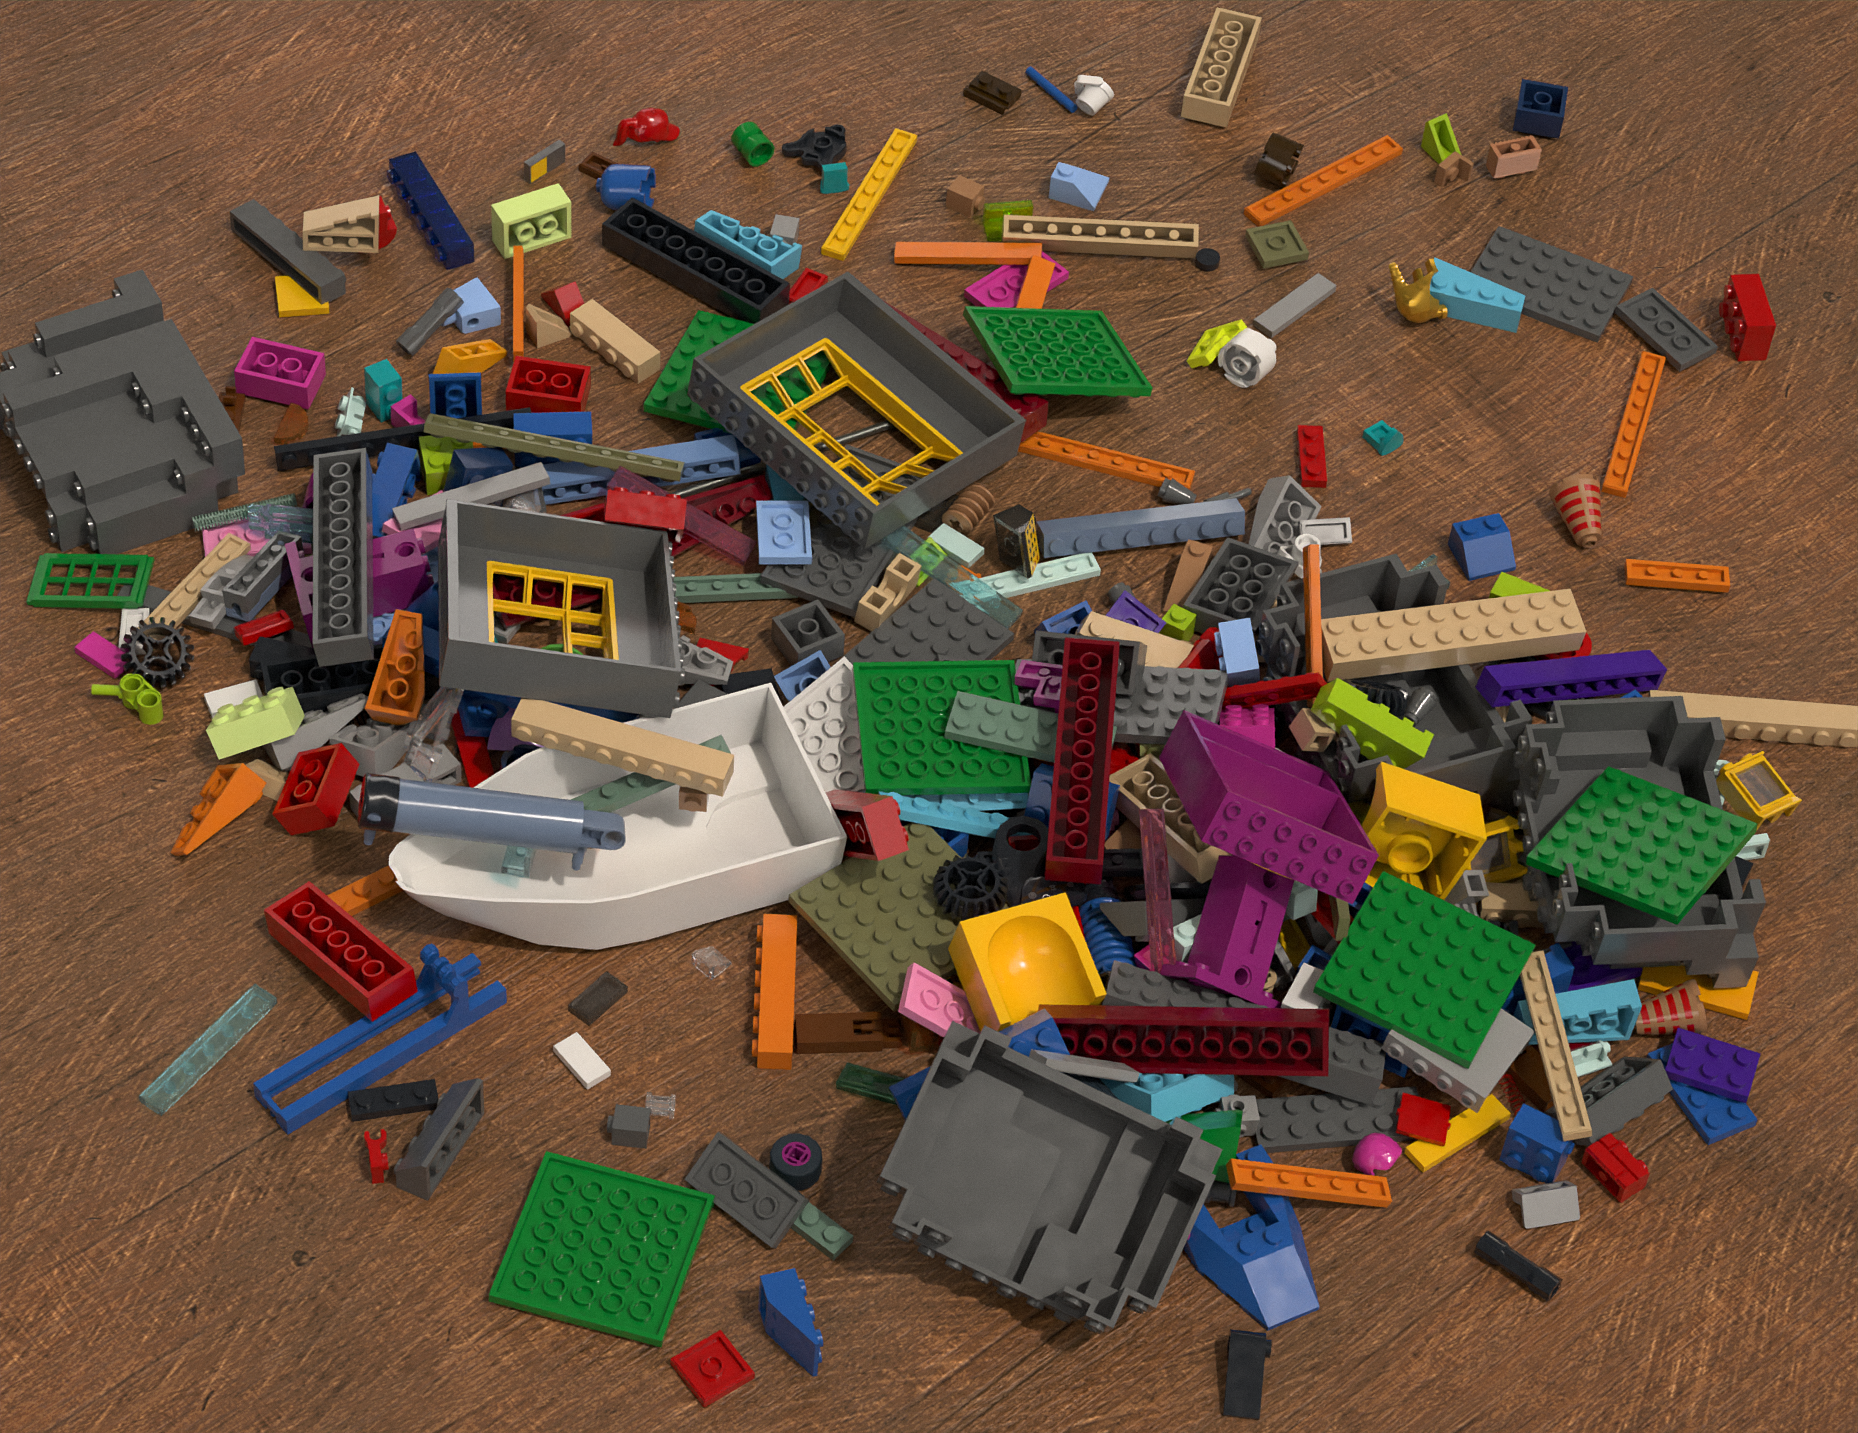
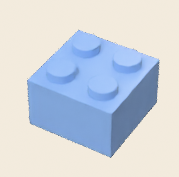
M1250 618L1218 623L1219 632H1214L1217 656H1223L1219 658V668L1221 671H1227V676L1229 677L1228 687L1260 681L1259 664Z

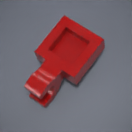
M380 1129L381 1137L377 1140L370 1138L369 1131L364 1133V1142L369 1154L372 1184L384 1183L383 1171L389 1170L387 1153H381V1150L387 1144V1134L384 1129Z

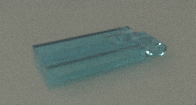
M251 504L247 507L249 528L265 531V538L271 539L279 530L301 536L302 543L313 544V509L266 504V506Z

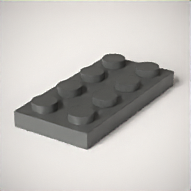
M1654 288L1616 306L1615 313L1659 354L1665 356L1666 360L1679 372L1715 354L1718 346Z
M721 1132L716 1133L684 1179L698 1191L715 1195L714 1203L775 1249L810 1201Z

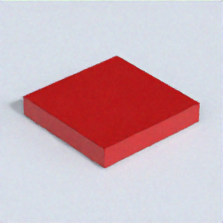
M722 1330L670 1358L671 1366L704 1408L755 1379L754 1371Z

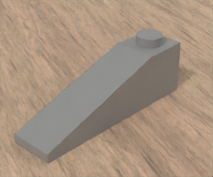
M1290 475L1268 479L1258 500L1248 545L1277 554L1281 546L1294 545L1296 538L1299 536L1298 521L1316 519L1322 506Z
M684 635L679 637V639H682L680 654L684 655L682 668L685 669V678L683 684H695L698 680H701L707 684L727 685L733 661L707 647L700 648L690 643V638Z
M361 693L327 706L328 711L325 712L323 710L306 712L295 735L262 745L273 765L280 770L290 771L298 752L320 748L331 736L336 734L365 708L368 696Z
M422 704L418 720L402 725L373 721L372 718H368L367 724L356 728V725L352 724L329 738L330 744L342 743L360 765L356 775L364 777L366 773L381 774L388 772L396 765L438 713V708Z

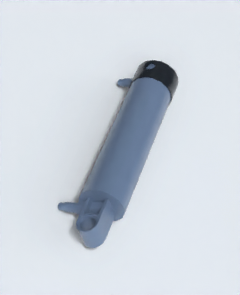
M366 773L362 782L358 808V827L365 830V845L373 843L376 831L433 836L572 853V869L578 871L583 864L587 848L617 850L623 847L626 842L625 821L623 817L615 813L584 810L583 801L400 779V777L372 773Z

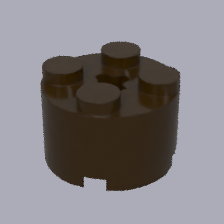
M1272 133L1264 147L1265 151L1262 158L1260 157L1254 175L1280 188L1286 187L1291 177L1288 174H1294L1299 163L1295 158L1300 157L1304 145L1280 134Z

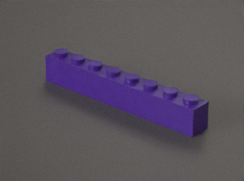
M1651 650L1484 666L1475 688L1491 707L1510 706L1511 702L1521 700L1523 704L1623 694L1630 693L1635 689L1638 692L1658 690L1667 669Z

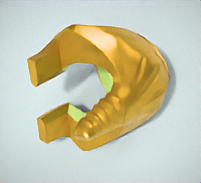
M1429 259L1425 262L1428 272L1426 276L1423 277L1421 268L1415 269L1412 272L1414 279L1412 284L1404 282L1403 276L1395 262L1389 264L1398 311L1409 321L1423 323L1431 318H1447V307L1444 304L1439 305V300L1430 294L1431 279L1438 272L1434 259Z

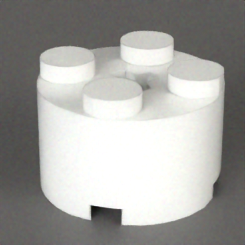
M1245 328L1221 348L1218 354L1219 366H1223L1226 371L1224 376L1234 385L1242 388H1247L1250 385L1254 386L1274 368L1276 364V344L1261 333Z

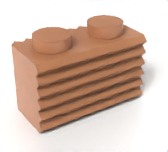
M1532 135L1525 138L1521 137V139L1517 138L1508 141L1504 140V142L1500 141L1499 143L1495 142V144L1491 143L1486 167L1493 178H1504L1518 173L1525 174L1528 171L1538 170L1537 166H1539L1540 152L1542 150Z

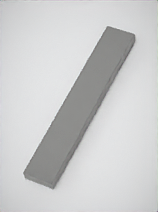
M539 462L392 508V511L401 531L443 518L447 499L486 505L551 484L550 477L543 464Z

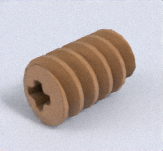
M973 482L965 488L959 498L943 514L942 523H945L959 533L969 534L972 532L973 527L977 526L978 522L989 512V509L994 506L995 499L982 484Z

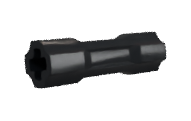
M1486 1231L1478 1241L1474 1253L1489 1263L1498 1265L1525 1283L1531 1291L1546 1301H1550L1561 1286L1562 1278L1545 1267L1536 1265L1512 1249L1506 1241L1491 1231Z

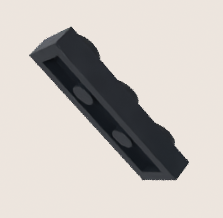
M435 1079L348 1091L352 1122L436 1110L439 1100Z

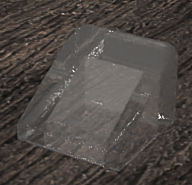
M713 946L698 949L692 953V965L710 980L732 965V962Z

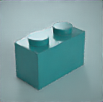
M385 359L364 368L366 404L381 423L391 419L390 406L403 399L402 378L390 362Z

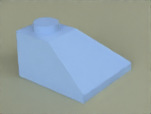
M1058 162L1051 176L1049 198L1094 211L1109 182V177Z

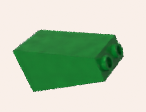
M1243 1110L1181 1115L1180 1119L1203 1129L1200 1139L1223 1149L1212 1174L1216 1175L1214 1179L1216 1181L1230 1183L1226 1164L1230 1159H1236Z

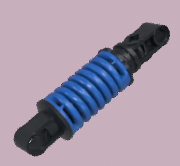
M1102 877L1101 884L1084 883L1088 890V897L1085 902L1078 905L1085 942L1104 987L1114 960L1137 967L1131 936H1123L1100 909V903L1125 901L1123 898L1118 897L1117 889L1113 885V877Z

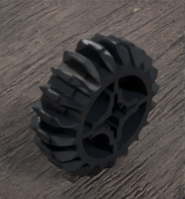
M150 617L149 625L145 621L140 620L138 623L139 628L131 626L130 632L132 635L125 634L123 640L126 643L121 644L120 650L125 652L120 657L121 661L128 662L124 665V670H133V675H141L146 681H150V685L153 688L156 682H159L161 689H165L166 681L171 686L176 685V678L183 680L185 678L183 671L189 672L191 670L189 663L194 660V656L190 654L194 650V645L187 644L191 639L190 635L181 636L184 632V627L181 626L175 630L176 622L174 620L169 625L165 624L164 617L160 618L159 623H155L154 617ZM149 635H163L165 638L155 640ZM138 642L143 645L142 649L146 652V656L141 663L135 654V646ZM173 643H175L179 651V661L177 664L172 661L173 657L168 653ZM153 649L156 651L157 649H163L161 657L158 655V657L153 656L151 658ZM153 666H160L166 671L158 672L149 669Z
M1343 680L1368 695V701L1377 704L1382 703L1389 707V713L1396 717L1404 715L1408 703V693L1401 687L1369 680Z
M966 853L964 858L961 859L955 855L953 861L946 860L943 866H939L937 874L933 879V895L936 898L937 907H942L943 914L951 913L952 920L960 917L964 921L1002 910L1006 899H1008V879L1005 878L1004 870H999L998 863L990 864L989 857L982 860L978 854L971 858ZM954 884L956 886V890L953 891L950 888V885ZM986 886H989L992 890L990 893L986 891Z

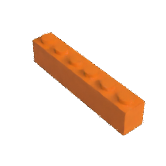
M764 914L763 925H757V942H762V948L756 947V964H761V970H755V987H760V993L754 994V1010H759V1016L753 1017V1033L758 1034V1040H752V1057H757V1068L792 1069L797 915Z

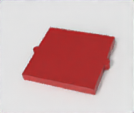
M1403 1092L1400 1107L1396 1111L1398 1119L1395 1133L1444 1146L1447 1130L1451 1127V1123H1449L1451 1106Z

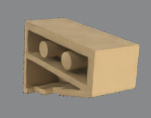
M379 195L304 212V251L378 253Z

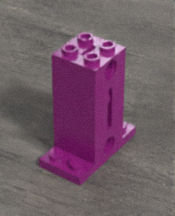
M414 528L373 539V617L395 612L396 609H406L434 584L432 574H426L431 572L427 555L421 556V554L426 553L422 537L416 538ZM293 541L286 543L285 548L303 619L312 648H314L313 555L305 557L303 550L298 551L296 543Z
M1233 854L1231 856L1219 855L1188 962L1176 961L1175 965L1163 964L1160 974L1177 980H1184L1199 987L1209 988L1228 996L1238 997L1257 1005L1281 1008L1282 1003L1272 999L1273 994L1263 991L1295 880L1270 872Z

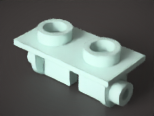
M351 387L347 396L343 395L338 405V410H341V414L338 415L335 422V428L338 429L337 436L361 433L366 402L362 396H353V387Z
M1599 1040L1596 1044L1571 1052L1577 1077L1612 1066V1062L1607 1056V1053L1611 1051L1607 1041Z

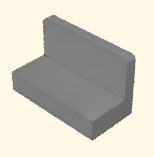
M1567 1180L1512 1189L1513 1201L1521 1205L1523 1227L1526 1229L1580 1219L1577 1186Z

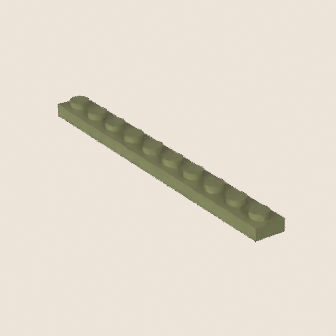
M431 413L424 425V433H429L436 438L450 437L462 443L476 442L488 448H507L508 451L514 453L523 451L533 453L536 457L544 458L549 456L558 458L560 461L567 463L575 461L584 463L588 467H607L614 472L627 471L633 472L640 477H659L665 482H680L685 462Z

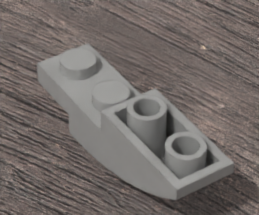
M243 555L231 560L206 582L200 590L203 598L189 615L192 624L211 629L216 628L226 614L222 590L254 556Z

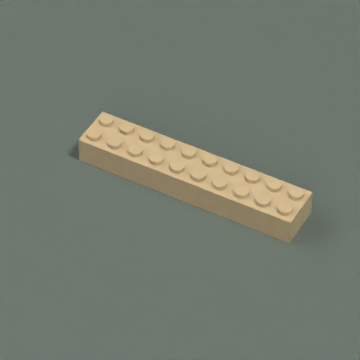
M1571 589L1321 619L1322 666L1327 682L1336 678L1345 680L1579 650L1585 637L1586 629Z

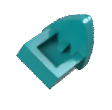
M846 162L822 165L820 192L822 194L849 190Z
M1383 420L1363 431L1362 438L1372 445L1381 456L1393 452L1404 442L1403 434L1396 428H1391Z

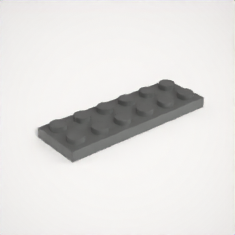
M1414 1086L1378 1089L1372 1105L1333 1093L1256 1099L1260 1118L1254 1135L1256 1146L1261 1144L1267 1153L1356 1146L1364 1136L1371 1133H1382L1395 1142L1418 1140L1395 1133L1398 1119L1396 1111L1400 1107L1401 1095L1404 1092L1418 1096L1417 1088Z

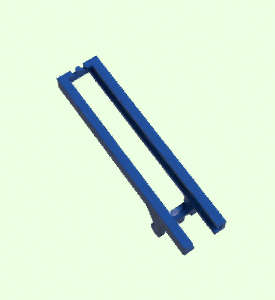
M428 944L420 951V960L425 965L416 981L417 993L373 1022L366 1016L257 1080L253 1083L254 1095L265 1109H270V1115L276 1117V1122L288 1135L348 1099V1091L362 1090L506 1004V988L497 980L468 998L467 981L480 974V970L477 967L481 966V961L474 953H471L452 965L446 957L439 958V951L434 944ZM446 993L451 996V1007L449 1010L281 1110L271 1099Z

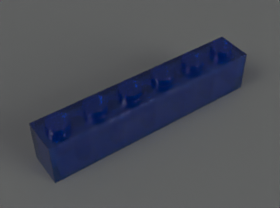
M417 152L389 159L387 178L390 184L395 185L400 200L403 199L405 201L409 215L415 217L417 228L420 231L423 230L427 244L434 248L438 262L442 261L447 270L473 263L474 243Z

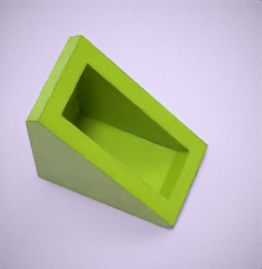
M1447 113L1426 121L1421 147L1438 164L1454 151L1461 154Z

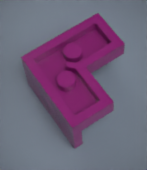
M1022 660L1015 674V685H1020L1024 689L1036 690L1033 696L1034 705L1055 708V713L1059 714L1063 665Z

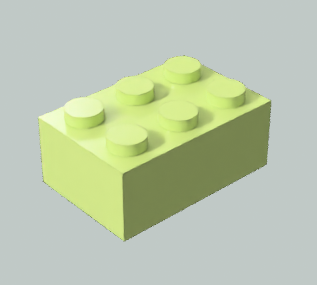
M559 183L491 205L492 241L504 259L513 257L514 246H522L524 253L571 238V201Z
M277 687L269 691L266 696L258 698V695H254L244 699L242 704L233 706L230 703L220 707L206 729L218 759L295 735L305 715L293 687L287 689Z

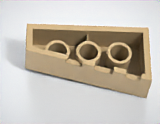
M1093 611L1082 620L1074 634L1140 641L1147 645L1145 666L1178 668L1194 646Z

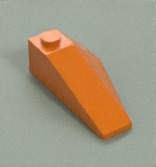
M396 609L365 710L373 721L402 725L418 720L425 698L423 616L420 613Z
M244 763L218 765L200 792V795L203 797L201 803L198 806H193L190 812L193 820L182 828L170 853L174 856L188 855L242 812L257 803L262 797V790L267 783Z

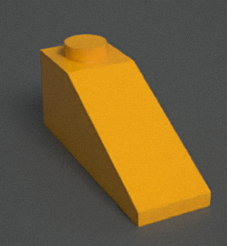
M491 339L442 347L433 374L482 373L506 357L508 351Z

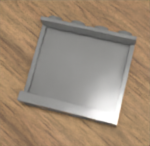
M1501 1009L1469 1069L1428 1050L1392 1029L1381 1048L1389 1056L1411 1068L1414 1073L1423 1076L1436 1085L1439 1090L1448 1093L1463 1106L1478 1113L1494 1087L1518 1055L1528 1046L1535 1030Z

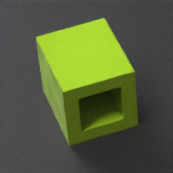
M1173 604L1162 618L1166 624L1159 634L1189 642L1194 634L1197 614Z

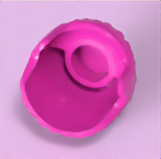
M1382 1133L1366 1135L1355 1147L1352 1157L1354 1168L1365 1175L1373 1176L1375 1175L1374 1169L1389 1170L1402 1154V1148L1397 1142Z

